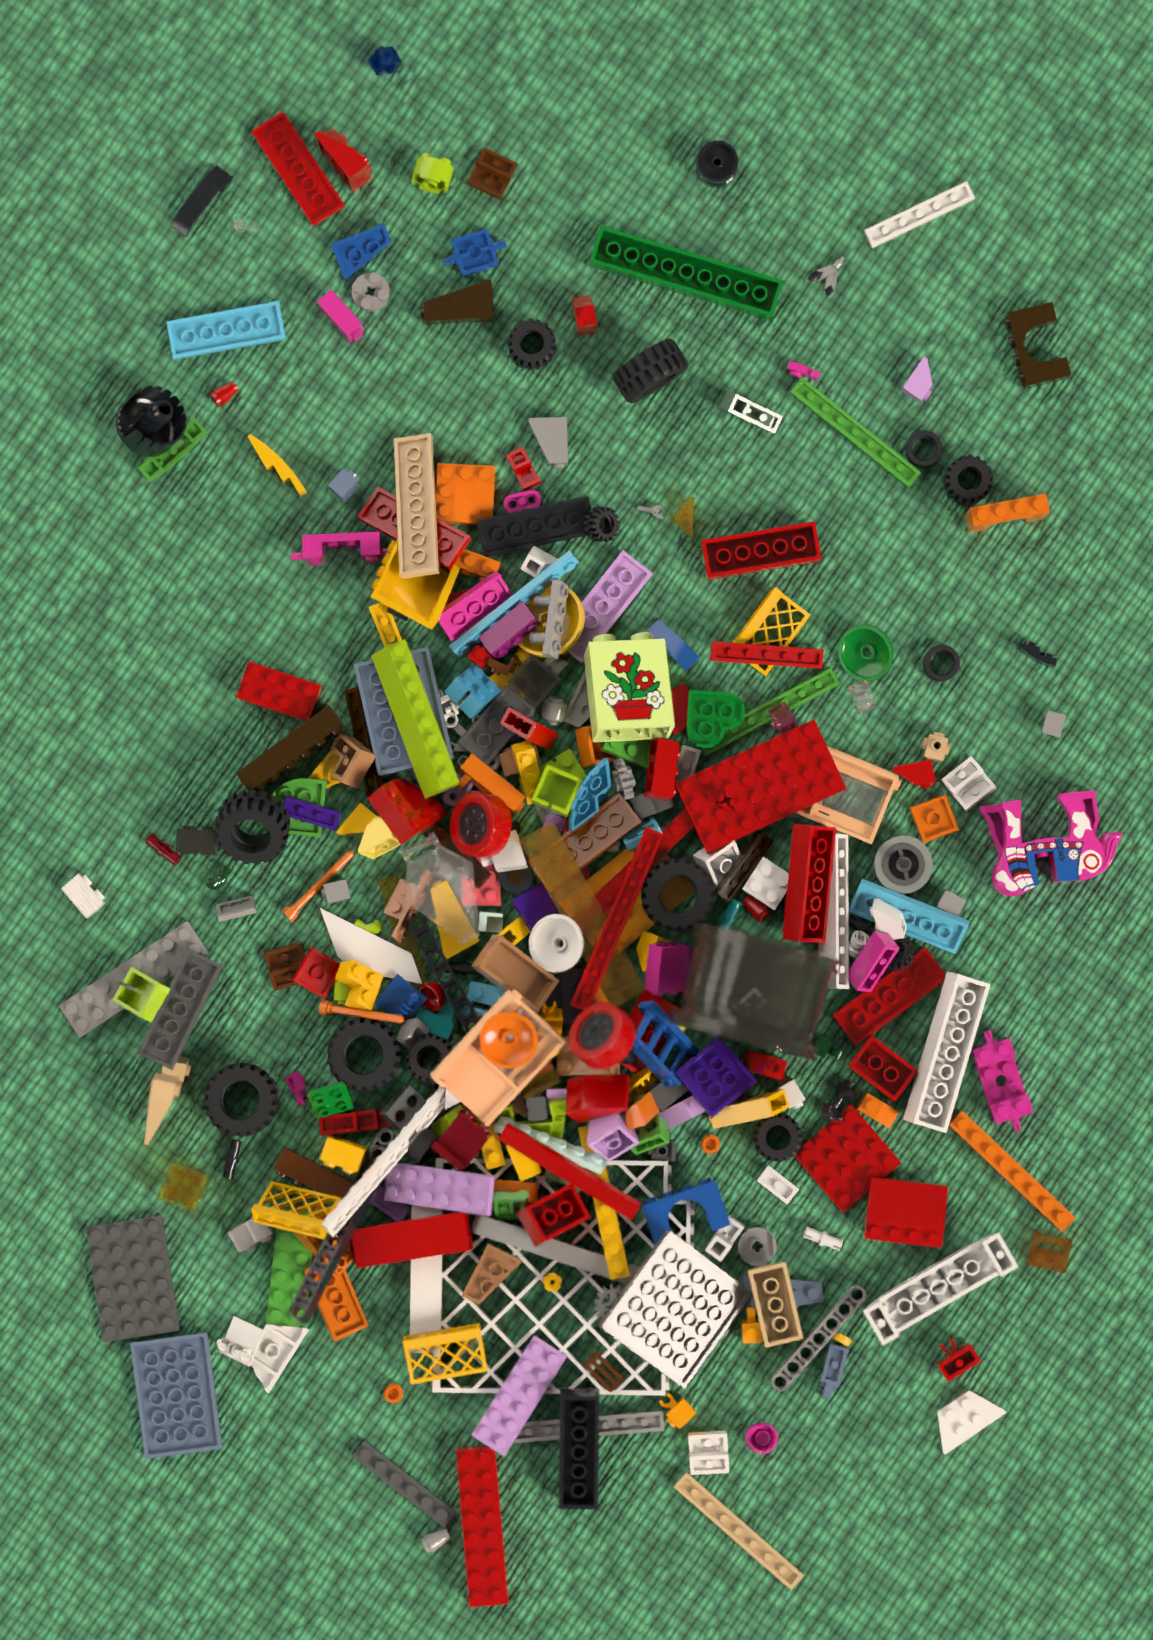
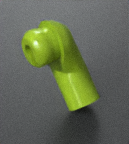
M357 919L354 924L372 934H378L383 927L382 922L379 920H375L374 923L365 924L360 919Z

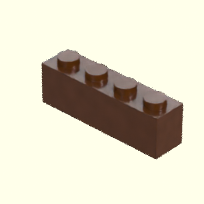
M287 1147L283 1148L273 1168L277 1170L276 1174L283 1178H287V1176L293 1178V1183L301 1187L307 1185L311 1188V1191L341 1197L342 1200L346 1197L353 1181Z

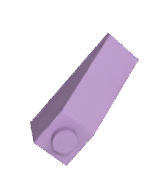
M691 1095L658 1114L668 1123V1129H671L703 1113L705 1110Z

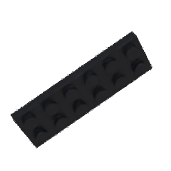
M589 496L476 519L484 556L490 557L532 548L533 546L587 536L588 531L584 530L587 525H584V521L588 520L585 516L590 515L588 513L591 510Z

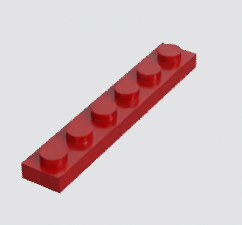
M711 641L710 661L822 669L824 650Z

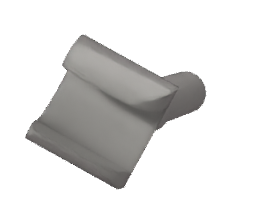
M638 505L637 510L652 513L658 519L664 518L658 512L661 510L666 511L659 505H655L653 508Z

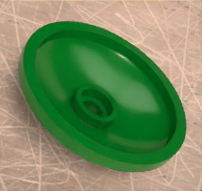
M866 624L857 625L846 631L840 639L838 658L842 668L852 678L865 682L874 681L884 676L892 665L894 652L891 641L879 628ZM868 647L872 649V653L868 652Z

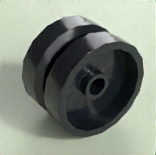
M714 140L706 143L697 155L696 172L698 178L703 184L712 188H721L733 181L738 168L736 150L724 141Z

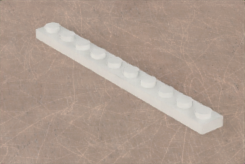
M439 1086L438 1090L426 1101L421 1110L401 1130L396 1139L376 1159L371 1168L363 1174L359 1182L338 1203L334 1211L325 1218L321 1225L331 1236L334 1237L408 1151L416 1137L444 1109L446 1087Z

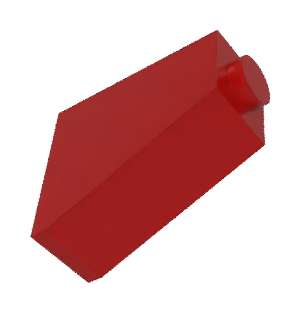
M591 296L571 298L578 336L597 333V320Z
M508 707L499 723L528 741L550 750L559 734Z

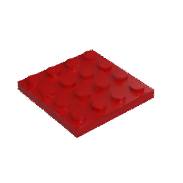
M852 1104L840 1112L843 1116L840 1122L831 1120L805 1142L795 1154V1158L843 1213L869 1191L871 1176L884 1178L901 1164V1161Z

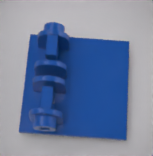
M397 974L375 1001V1004L388 1014L401 1015L404 1020H408L413 1017L427 997Z

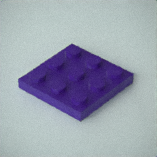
M721 1037L675 1072V1075L711 1119L757 1082Z

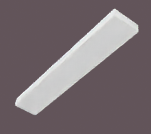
M966 181L865 229L864 233L871 247L874 248L973 201L975 197Z

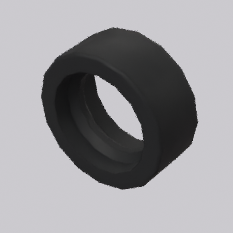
M927 430L912 434L905 447L906 457L909 462L920 468L934 465L940 458L943 450L939 437ZM920 438L931 440L935 446L934 455L928 460H920L913 453V444Z
M947 645L932 647L923 659L925 674L937 682H945L953 678L960 667L958 653ZM938 652L947 653L952 659L953 666L946 674H937L930 666L932 656Z
M426 1128L412 1142L406 1156L417 1165H422L434 1153L435 1150L431 1146L436 1140H439L440 1136L430 1128Z

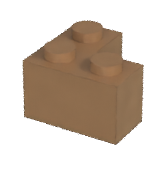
M339 733L330 748L340 756L331 774L341 783L358 788L376 755L357 739Z

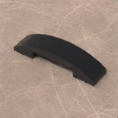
M216 165L184 202L173 219L171 226L184 236H187L197 223L199 216L216 194L223 190L232 176Z

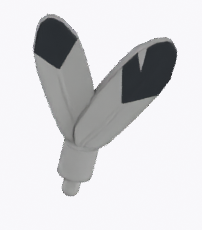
M841 257L839 260L837 259L833 265L814 271L808 277V280L810 282H817L827 277L825 293L827 296H830L835 290L838 269L843 265L844 257Z

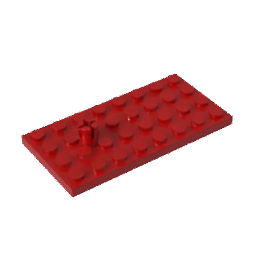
M815 719L675 783L676 789L706 853L847 789Z

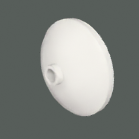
M561 914L548 915L539 920L533 927L529 938V950L533 960L549 972H563L573 967L579 960L584 946L583 934L578 924L570 917ZM561 941L564 943L563 947H560Z

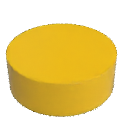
M836 1332L832 1337L833 1340L846 1347H849L851 1343L850 1338L839 1332Z

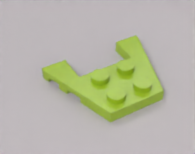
M566 1099L550 1100L549 1106L552 1119L520 1121L517 1123L528 1125L539 1132H546L549 1136L556 1139H563L566 1120ZM508 1104L499 1114V1117H509L516 1122L513 1106Z

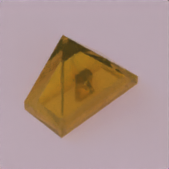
M690 497L670 517L688 538H692L694 497Z

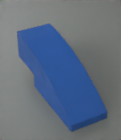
M660 619L646 631L647 633H652L654 639H665L667 655L685 672L699 660L700 657Z

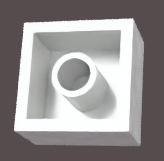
M762 857L741 890L774 911L787 892L788 873L765 857Z

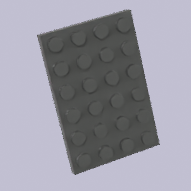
M163 1215L86 1227L103 1342L179 1331L180 1325Z

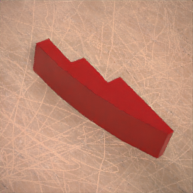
M384 1108L333 1114L319 1118L320 1136L388 1128L391 1126L379 1115ZM398 1111L395 1113L397 1121L400 1120Z

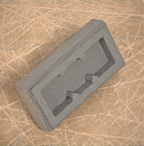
M253 895L216 904L219 922L257 913Z

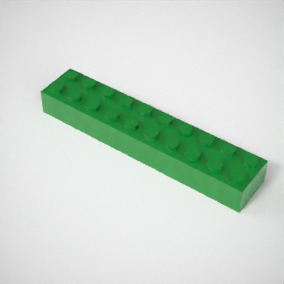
M600 226L590 259V267L769 321H772L784 281L604 226Z

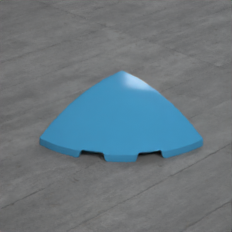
M606 757L588 774L574 798L569 817L570 831H574L599 812L598 804L607 798V790L611 788L609 762Z

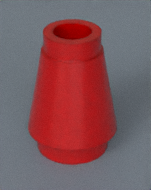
M231 381L212 390L213 393L210 394V397L217 407L224 406L239 391V388Z
M750 895L742 902L754 920H758L760 923L771 913L768 910V906Z

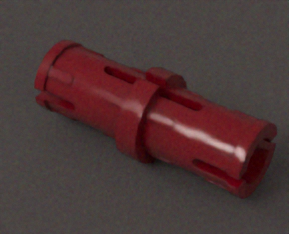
M153 833L146 839L145 843L158 852L157 855L167 859L174 867L182 859V856L172 850L168 843L165 844Z

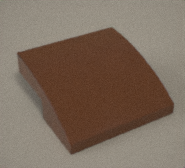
M483 148L467 180V185L501 201L518 163L487 148Z
M301 941L264 951L274 991L298 985L291 979L305 957Z

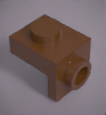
M515 657L511 658L508 666L490 658L487 666L490 667V672L498 676L500 673L509 676L510 673L513 674L518 664L515 663L517 660Z

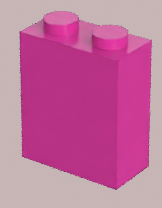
M332 289L317 301L323 314L349 343L353 340L356 342L363 336L364 329L362 323Z
M680 942L649 944L644 989L651 991L652 995L663 996V993L676 995L677 992L685 991L690 946Z

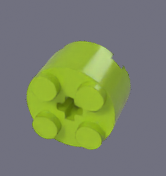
M422 153L421 157L417 158L411 183L415 185L416 182L419 184V189L429 193L440 194L442 190H444V193H447L454 170L450 165L451 161L447 158L438 159L428 153Z

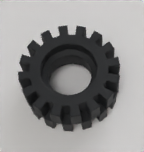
M610 507L592 508L593 510H589L588 513L590 515L585 516L588 520L584 521V525H587L584 530L588 531L586 535L595 541L609 542V540H613V536L618 535L616 531L620 530V527H617L620 521H617L619 516L615 514L616 511ZM603 517L605 521V527L601 532L599 522L600 519Z
M907 937L894 939L896 944L904 950V954L898 959H892L887 967L888 970L892 969V971L896 972V969H898L900 972L903 971V967L905 969L909 968L908 964L912 965V959H915V950Z

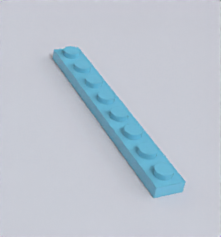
M570 551L565 553L449 646L452 651L459 657L467 654L475 644L481 642L478 637L522 601L529 605L533 598L545 592L546 588L552 584V580H560L561 576L573 570L579 561Z

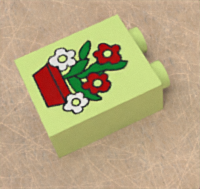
M647 632L634 634L631 636V640L616 641V637L611 634L595 636L593 642L588 643L584 654L593 742L652 740L656 738L669 739L675 723L665 639H654L653 634Z

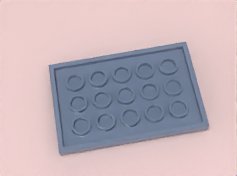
M429 647L412 650L413 659L452 760L454 759ZM373 660L354 664L373 753L376 755L375 763L378 776L413 769Z
M208 1332L131 1342L145 1459L222 1449Z

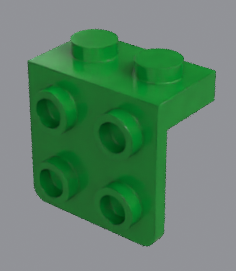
M345 1082L335 1083L308 1092V1097L317 1119L354 1109L351 1091L346 1087Z

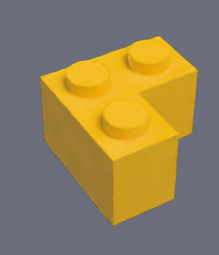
M353 959L341 962L335 980L350 987L345 1006L371 1011L384 975Z

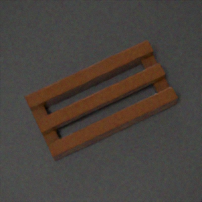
M597 1351L583 1364L610 1393L624 1379ZM595 1357L618 1378L616 1381L594 1360ZM590 1362L612 1383L611 1386L588 1365Z

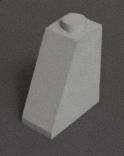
M567 417L529 418V426L548 465L553 466V469H564V466H568Z

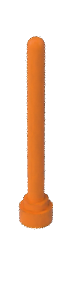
M347 851L293 906H286L282 912L293 922L298 917V911L324 886L323 884H326L354 856V853Z
M322 1000L319 1004V1014L323 1016H330L336 1013L396 1023L404 1021L401 1015L335 1006L334 1003L327 1000Z

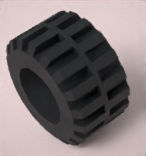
M528 319L527 322L523 320L520 325L516 324L508 338L510 356L516 365L519 364L523 369L526 367L528 370H532V368L539 370L541 366H547V363L552 361V357L556 352V339L552 329L545 322L541 323V320L538 319L536 321ZM529 335H535L543 340L544 345L540 352L527 354L521 349L522 340Z
M963 455L959 459L956 458L946 470L943 483H945L944 489L945 491L947 490L948 497H952V501L955 503L958 501L960 505L968 504V506L973 505V503L977 504L990 492L994 476L991 474V467L986 465L987 462L985 460H980L981 457H973V455L965 457ZM970 470L978 476L979 485L975 490H965L959 485L957 477L961 471Z
M428 1034L425 1035L424 1039L422 1037L417 1038L419 1040L417 1043L413 1041L412 1049L408 1048L407 1052L410 1054L406 1055V1060L408 1061L406 1065L411 1075L422 1084H429L430 1086L437 1084L440 1086L430 1076L434 1069L425 1070L423 1068V1060L428 1053L439 1051L441 1053V1063L453 1048L444 1038H439L437 1035L431 1037Z
M778 1113L771 1117L762 1118L757 1122L753 1131V1142L756 1150L764 1158L773 1162H783L795 1156L798 1149H800L802 1132L793 1118L786 1114ZM782 1126L787 1130L789 1140L783 1148L775 1149L768 1145L766 1134L771 1127Z

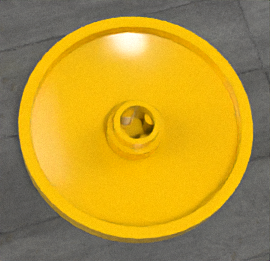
M552 584L539 596L550 595ZM568 588L569 593L566 597V614L563 619V633L561 634V650L559 655L569 650L577 642L585 623L583 604L570 588ZM533 598L528 606L542 623L535 632H545L549 607H537L535 605V598ZM531 633L518 644L530 655L548 658L542 654L544 644H532L530 642Z

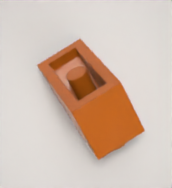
M868 1093L864 1094L856 1108L889 1129L899 1113Z

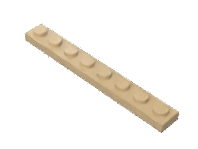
M685 1472L674 1485L677 1491L790 1590L804 1576L802 1572L689 1473Z

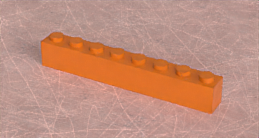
M959 1110L950 1120L948 1126L1059 1231L1063 1232L1075 1219L1063 1205L962 1110Z

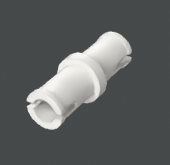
M806 1226V1230L803 1233V1238L817 1242L819 1246L824 1245L840 1251L843 1243L842 1239Z

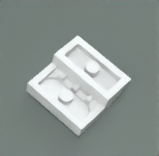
M972 756L941 779L966 812L996 789V786Z
M727 1430L689 1432L690 1475L729 1473Z

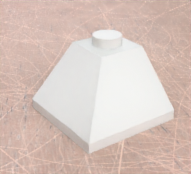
M733 841L709 853H706L705 849L702 848L693 855L696 864L702 866L707 874L710 875L714 889H716L740 856V852L736 842Z

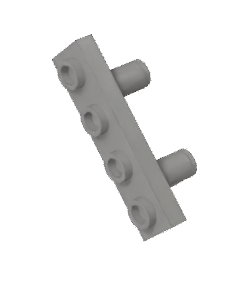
M552 580L550 595H537L535 597V605L537 607H549L545 632H531L529 638L532 644H544L542 654L550 659H558L561 650L560 641L561 634L563 633V619L566 614V597L569 593L568 585L560 580Z

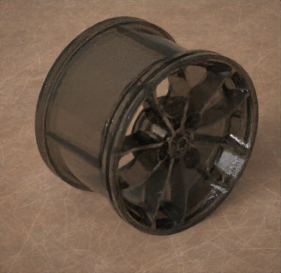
M694 923L693 928L696 931L691 932L690 936L696 938L682 996V1000L685 1003L680 1011L671 1010L670 1014L674 1016L673 1019L669 1018L668 1022L741 1043L817 1061L814 1053L819 1052L820 1048L812 1046L811 1039L813 1034H816L832 974H839L840 970L836 969V967L841 966L842 961L758 936Z

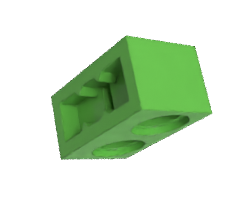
M658 1114L646 1125L635 1128L640 1143L630 1150L635 1155L670 1143L668 1123Z

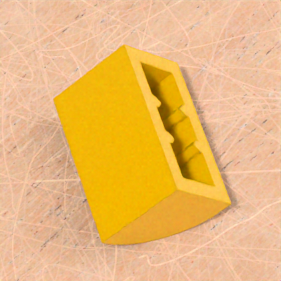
M506 1145L520 1181L543 1172L538 1163Z

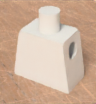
M516 830L511 831L510 838L500 853L493 857H480L483 867L494 864L497 872L528 868Z

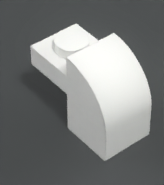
M730 1215L728 1218L731 1225L718 1229L705 1249L706 1252L720 1262L745 1227Z

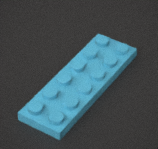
M279 301L167 321L174 360L286 340Z
M861 880L850 904V913L875 922V919L871 917L870 907L873 906L874 899L879 898L902 911L907 926L905 935L956 954L970 921L867 880Z

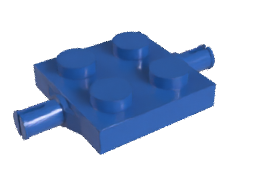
M488 229L452 239L454 255L443 258L445 266L457 263L462 276H469L499 266L496 250L507 247L506 241L504 239L494 242L490 238Z

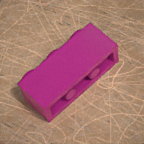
M874 931L851 966L849 981L856 990L871 992L898 952L899 946L889 933Z

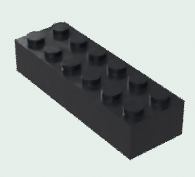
M560 1389L559 1509H598L599 1389Z

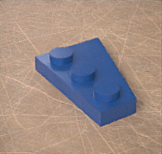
M385 224L331 244L344 279H348L391 243Z

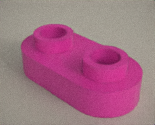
M535 490L511 494L504 500V508L507 512L541 505V496ZM531 497L535 498L536 500L533 504H530L528 502L529 498ZM516 502L517 506L515 508H511L510 503Z

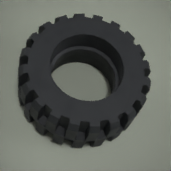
M665 339L645 349L622 365L613 374V381L625 400L632 404L650 396L676 379L687 369L688 361L675 340Z
M243 790L239 791L238 795L234 793L229 796V799H225L219 808L214 829L215 840L218 842L219 848L221 850L224 849V853L228 857L232 856L233 860L237 862L240 860L244 862L243 864L248 865L249 863L259 865L261 862H270L271 858H277L285 849L290 830L288 810L284 809L285 806L281 801L277 802L276 797L273 795L268 796L267 792L264 791L260 793L256 792V790H250V792ZM242 820H256L264 824L269 831L261 835H251L243 832L236 823Z
M672 858L656 865L646 876L641 891L642 906L648 918L658 927L674 932L688 931L699 926L711 913L715 901V889L710 875L707 874L702 866H699L692 860ZM670 878H685L695 888V903L684 913H672L664 908L660 901V889Z
M357 1018L344 1023L335 1031L329 1041V1047H327V1062L332 1075L336 1077L338 1082H345L347 1088L356 1091H372L386 1085L395 1076L401 1063L402 1052L396 1034L388 1025L376 1019ZM361 1036L375 1039L382 1049L381 1063L375 1070L368 1073L355 1071L349 1065L346 1058L349 1044Z
M248 1063L227 1065L218 1070L207 1083L208 1086L204 1092L205 1100H203L206 1107L205 1113L211 1119L213 1126L219 1128V1131L234 1137L253 1135L269 1125L277 1113V1106L279 1105L278 1088H276L275 1081L268 1075V1072L257 1065ZM239 1081L252 1084L259 1094L257 1110L246 1118H238L231 1115L224 1106L225 1091L231 1084Z

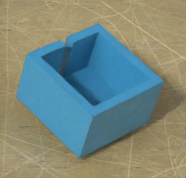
M474 664L456 677L444 692L456 704L469 692V696L459 707L471 719L486 708L501 690L481 668Z

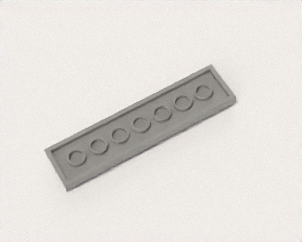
M186 921L59 1005L79 1038H81L125 1009L112 999L120 985L131 990L135 989V987L123 982L131 966L163 984L175 976L188 949L202 956H206L209 952L189 921Z

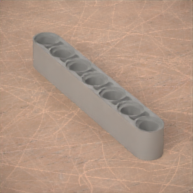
M852 1285L773 1373L771 1384L775 1390L784 1391L864 1302L866 1291L861 1286ZM856 1289L862 1291V1296L859 1299L852 1298V1292ZM842 1304L849 1305V1311L845 1314L839 1312V1307ZM834 1318L836 1320L834 1328L826 1327L828 1319ZM816 1333H821L824 1336L823 1340L819 1343L813 1341V1336ZM809 1348L811 1350L810 1355L802 1357L800 1355L801 1349ZM790 1362L798 1364L796 1371H788L787 1366ZM779 1376L785 1379V1383L782 1386H776L774 1383L775 1379Z

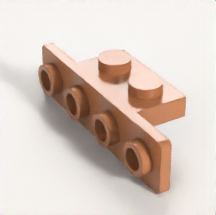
M424 869L417 885L400 879L385 908V915L399 920L392 934V938L398 943H401L407 936L409 922L413 917H416V911L419 905L423 903L427 889L433 883L434 875L428 869Z

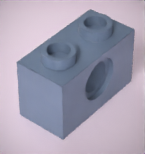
M343 468L328 484V487L333 494L346 503L360 488V485L358 483V476L350 469L346 471Z

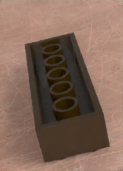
M328 705L235 774L249 792L250 790H256V792L261 793V791L266 789L265 785L269 782L275 783L282 778L281 774L284 771L290 772L298 766L296 763L299 760L308 759L313 755L312 751L317 747L319 749L323 748L329 743L327 741L332 736L336 738L339 733L344 732L343 728L346 726L331 706Z

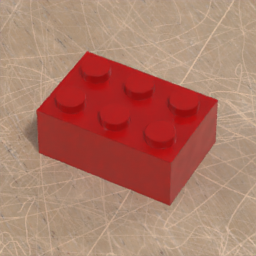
M872 1035L867 1038L847 1065L894 1102L918 1072L917 1069Z
M572 1184L517 1212L535 1247L590 1218Z

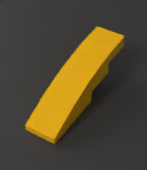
M251 434L248 435L268 472L275 468L284 484L292 481L300 496L306 494L307 491L282 458Z

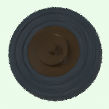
M527 863L528 868L499 872L500 884L506 891L513 894L527 891L534 880L531 866Z

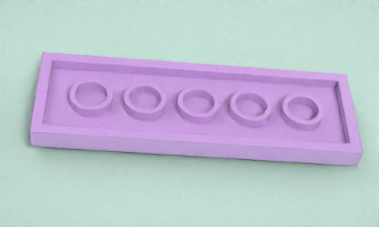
M623 550L582 601L585 612L584 628L577 642L566 652L583 664L588 643L593 642L595 636L606 634L653 573Z
M397 1162L386 1175L384 1200L489 1216L491 1215L495 1176Z
M534 1335L471 1435L505 1456L567 1356Z

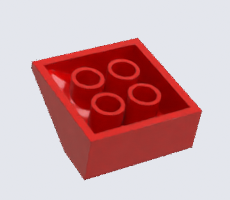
M336 130L317 131L314 134L320 151L353 192L372 179L369 160L363 153L359 154L356 149L349 147L346 144L348 140L342 133L338 134Z
M398 778L386 783L367 798L401 845L434 826L447 815L434 797L431 796L425 799L422 790L404 778Z

